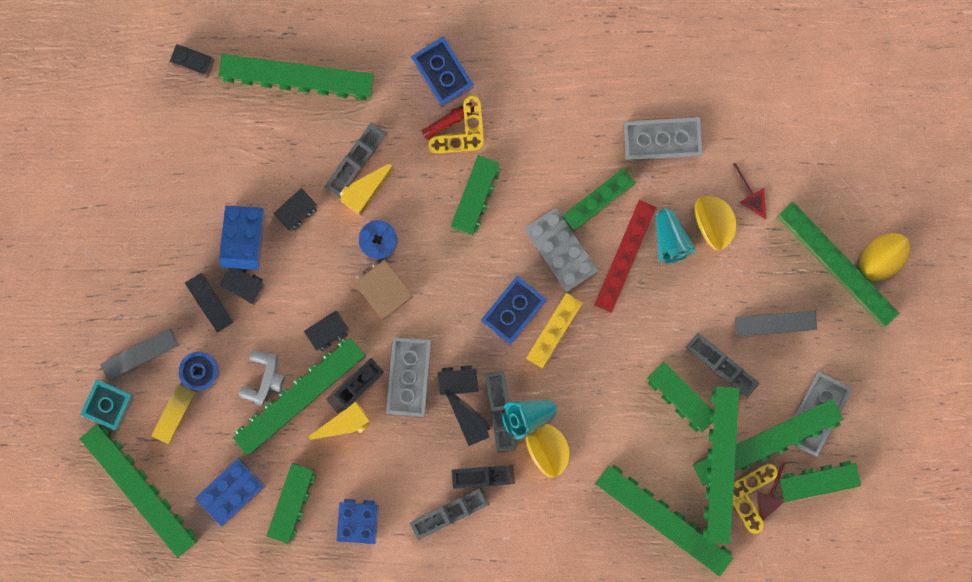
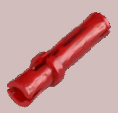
M463 105L457 109H452L451 113L422 129L423 135L430 131V133L424 136L425 139L428 141L454 123L461 122L462 118H464ZM474 106L470 108L471 113L475 112Z

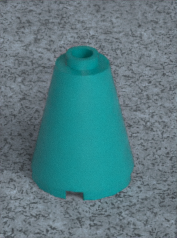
M669 208L658 211L659 214L655 217L659 262L662 263L665 260V263L669 264L686 259V255L689 253L691 256L694 255L696 252L695 246L675 212L669 210Z
M551 400L511 401L504 405L506 409L505 413H502V419L507 432L515 436L514 439H523L556 416L557 408Z

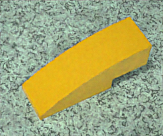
M178 384L151 436L171 444L196 392Z

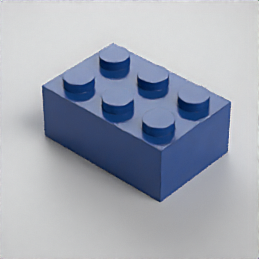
M444 36L411 56L413 63L441 108L474 88V84Z
M225 205L219 252L221 267L259 270L265 222L264 208Z
M516 276L484 315L481 322L511 345L547 299L519 276Z
M238 458L195 499L222 527L266 486Z

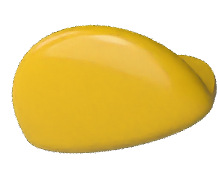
M703 196L695 201L694 209L699 229L706 242L714 250L720 251L727 247L735 236L736 218L734 212L724 200L718 197Z
M898 233L884 234L872 240L860 256L859 268L866 279L875 282L894 276L903 268L909 258L911 250L909 240Z
M544 424L526 436L527 447L536 466L548 477L555 478L566 469L570 457L569 446L564 435L557 428Z

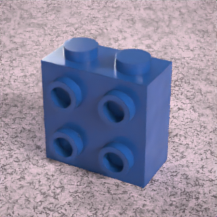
M344 499V502H339L336 541L376 544L379 505H375V501L363 500V504L355 503L356 499Z

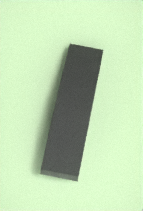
M371 122L348 155L340 163L325 187L341 198L340 193L344 187L351 185L387 133Z
M816 311L735 317L737 336L817 330Z
M170 328L100 365L108 381H111L179 346Z
M699 333L686 346L691 353L731 386L739 388V392L747 399L760 384Z
M504 371L485 374L497 453L516 450L514 435L507 432L502 419V413H505L506 409L504 405L509 402Z
M479 488L410 522V525L417 540H420L490 504L482 488Z

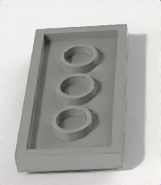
M700 117L623 122L626 161L702 156Z
M554 208L524 228L566 293L598 272L557 208Z
M393 337L386 414L425 417L431 340Z
M818 371L795 416L831 399H834L839 412H841L852 388ZM830 428L823 429V434L815 438L812 435L804 438L806 442L796 447L818 457L831 432Z

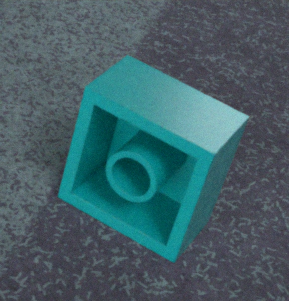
M96 379L80 415L113 430H119L134 395Z

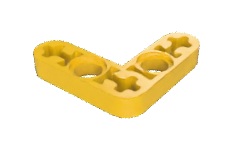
M470 94L463 101L466 132L433 136L428 142L431 152L450 153L475 151L482 148L484 139L481 103L478 96ZM470 99H474V102H477L474 105V111H479V114L471 113L470 105L466 104L470 102ZM475 117L479 120V124L476 127H471L468 125V120ZM474 136L477 137V140H480L477 142V145H473V142H467V147H464L465 141L463 137H467V141L473 140ZM445 138H448V148H445V144L439 145L438 149L431 145L435 140H438L439 143H445ZM453 138L461 140L462 143L459 147L451 145L450 142Z
M772 464L763 465L734 482V487L739 488L742 486L739 482L743 481L744 487L748 490L746 493L744 489L739 491L738 497L733 495V507L746 529L752 534L760 533L764 528V524L748 494L777 477V468ZM766 467L773 469L772 477L765 476L762 478L765 482L761 483L760 477L756 472L759 471L761 475L766 472ZM751 476L757 479V485L754 488H750L746 483L747 479ZM742 503L750 505V512L748 514L740 512L739 508ZM754 512L756 516L752 517L753 520L760 523L758 530L750 529L752 523L750 519L745 521L744 517H748Z

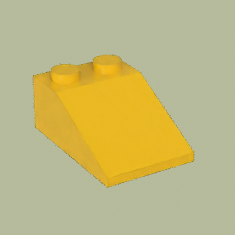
M387 164L352 183L349 187L345 186L340 193V201L362 216L393 172V166Z
M355 402L308 437L312 440L355 433L357 431L362 433L370 427L368 423L371 420L359 403Z

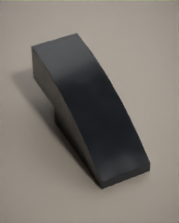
M502 465L452 469L453 489L515 484L514 466Z

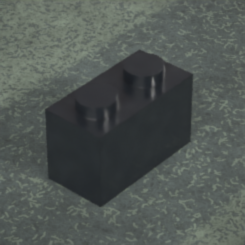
M176 44L169 62L174 66L208 78L215 60L211 56Z
M300 188L273 214L290 232L292 230L297 231L303 225L302 221L306 217L311 218L317 212L316 208L318 205Z
M229 268L220 286L255 305L266 286L262 283L263 279L255 274L250 277L245 274L246 269Z
M336 310L304 332L316 351L321 349L323 352L332 346L330 344L336 339L340 341L347 337L348 334L346 332L349 331V328Z
M472 365L461 366V370L453 371V367L442 368V372H438L440 396L446 395V389H449L454 394L479 392L477 370L472 369Z

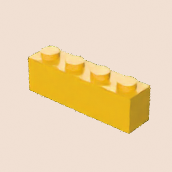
M568 293L565 294L526 357L528 361L541 369L543 368L583 304L581 301Z

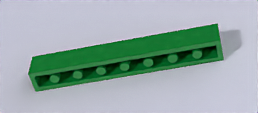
M221 54L218 77L223 79L224 83L234 84V81H240L245 86H253V83L261 84L260 87L272 89V86H278L279 90L291 91V88L298 89L300 93L309 94L310 91H316L317 95L328 96L331 93L336 94L338 98L347 99L348 96H354L355 100L366 101L367 98L371 99L374 81L372 73Z
M791 202L777 215L778 219L881 327H886L900 314L794 202Z
M344 338L339 342L336 351L332 353L330 350L322 357L323 362L319 365L317 363L312 365L307 370L309 374L304 378L302 375L293 382L294 386L290 390L284 389L278 395L280 398L276 402L270 401L263 407L265 409L260 415L256 413L249 419V425L246 427L242 425L234 432L236 436L233 437V440L247 456L251 455L366 357L351 338L348 340Z
M716 387L711 392V402H715L714 410H710V421L714 423L713 429H709V441H712V449L708 448V460H711V468H707L706 480H710V488L706 487L705 499H709V507H705L704 518L708 519V526H704L703 538H707V543L730 544L739 388Z
M834 399L736 444L735 471L740 468L745 471L753 467L752 463L757 460L762 463L770 459V454L777 452L779 455L787 451V446L793 443L795 446L806 442L804 438L810 435L815 438L823 434L822 430L827 427L832 430L840 426V421L843 418ZM706 458L694 464L693 467L702 486L707 485V487H710V480L706 479L707 468H711V460Z
M96 424L79 438L80 441L177 558L197 543L195 540L196 534L190 528L188 530L185 528L182 517L178 513L175 515L171 511L172 505L166 499L162 500L158 495L160 491L154 484L150 485L146 480L148 477L142 469L138 470L134 466L136 462L129 454H124L121 443L117 439L113 440L110 437V430L104 425Z
M608 465L595 482V485L719 577L733 560V557L730 556L732 553L723 545L719 548L714 543H707V538H703V535L699 533L701 530L692 522L688 525L683 521L685 517L679 512L675 511V513L669 511L668 504L661 499L657 502L652 498L654 495L646 488L641 490L637 487L638 482L630 476L626 479L621 475L623 471L617 466L613 465L610 467Z

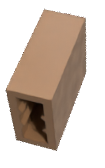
M378 260L370 266L372 269L368 273H365V271L360 273L355 278L357 281L354 284L380 318L384 320L413 298V296L385 260L382 262Z

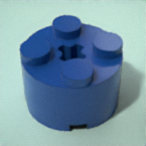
M371 221L359 233V246L363 253L371 259H387L397 248V234L394 228L385 221ZM376 236L383 237L381 240L382 244L373 243Z
M193 352L186 355L180 362L179 378L189 389L197 391L207 390L214 386L219 378V365L215 358L207 353ZM197 367L203 368L202 375L195 374Z

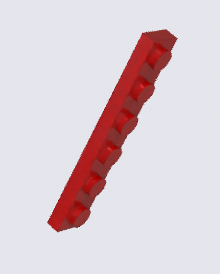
M641 200L638 201L594 306L612 313L657 207Z

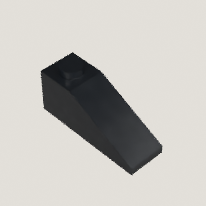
M203 273L185 282L195 301L217 333L234 323Z
M370 358L342 382L326 398V401L337 413L347 409L384 371Z
M446 389L447 398L468 446L489 438L488 430L491 429L487 419L482 420L480 413L452 391Z

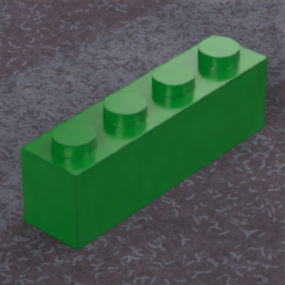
M480 155L477 156L452 221V229L473 236L474 232L478 233L481 222L478 221L481 214H485L488 204H485L487 196H492L495 186H492L494 178L498 180L501 168H498V162Z
M623 168L563 214L562 217L571 229L576 231L633 187L635 182Z
M662 362L647 377L649 380L647 384L654 391L658 389L663 394L661 398L668 405L672 403L677 408L675 412L682 419L686 417L690 421L688 425L695 432L699 430L703 433L713 423V421H710V410L712 409L665 362Z
M849 460L840 462L838 467L832 468V464L821 466L819 471L813 472V468L801 470L802 474L794 475V472L783 474V478L779 479L783 502L860 487L861 483L857 464H851Z
M291 463L266 537L287 544L291 540H295L298 531L295 529L297 522L300 523L304 512L301 509L303 503L307 504L310 493L307 492L309 486L314 485L317 476L314 475L315 470Z

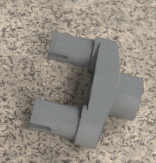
M252 350L249 360L265 365L266 369L260 389L256 391L241 387L239 397L253 401L256 405L263 406L272 390L281 392L285 376L277 374V354H267Z

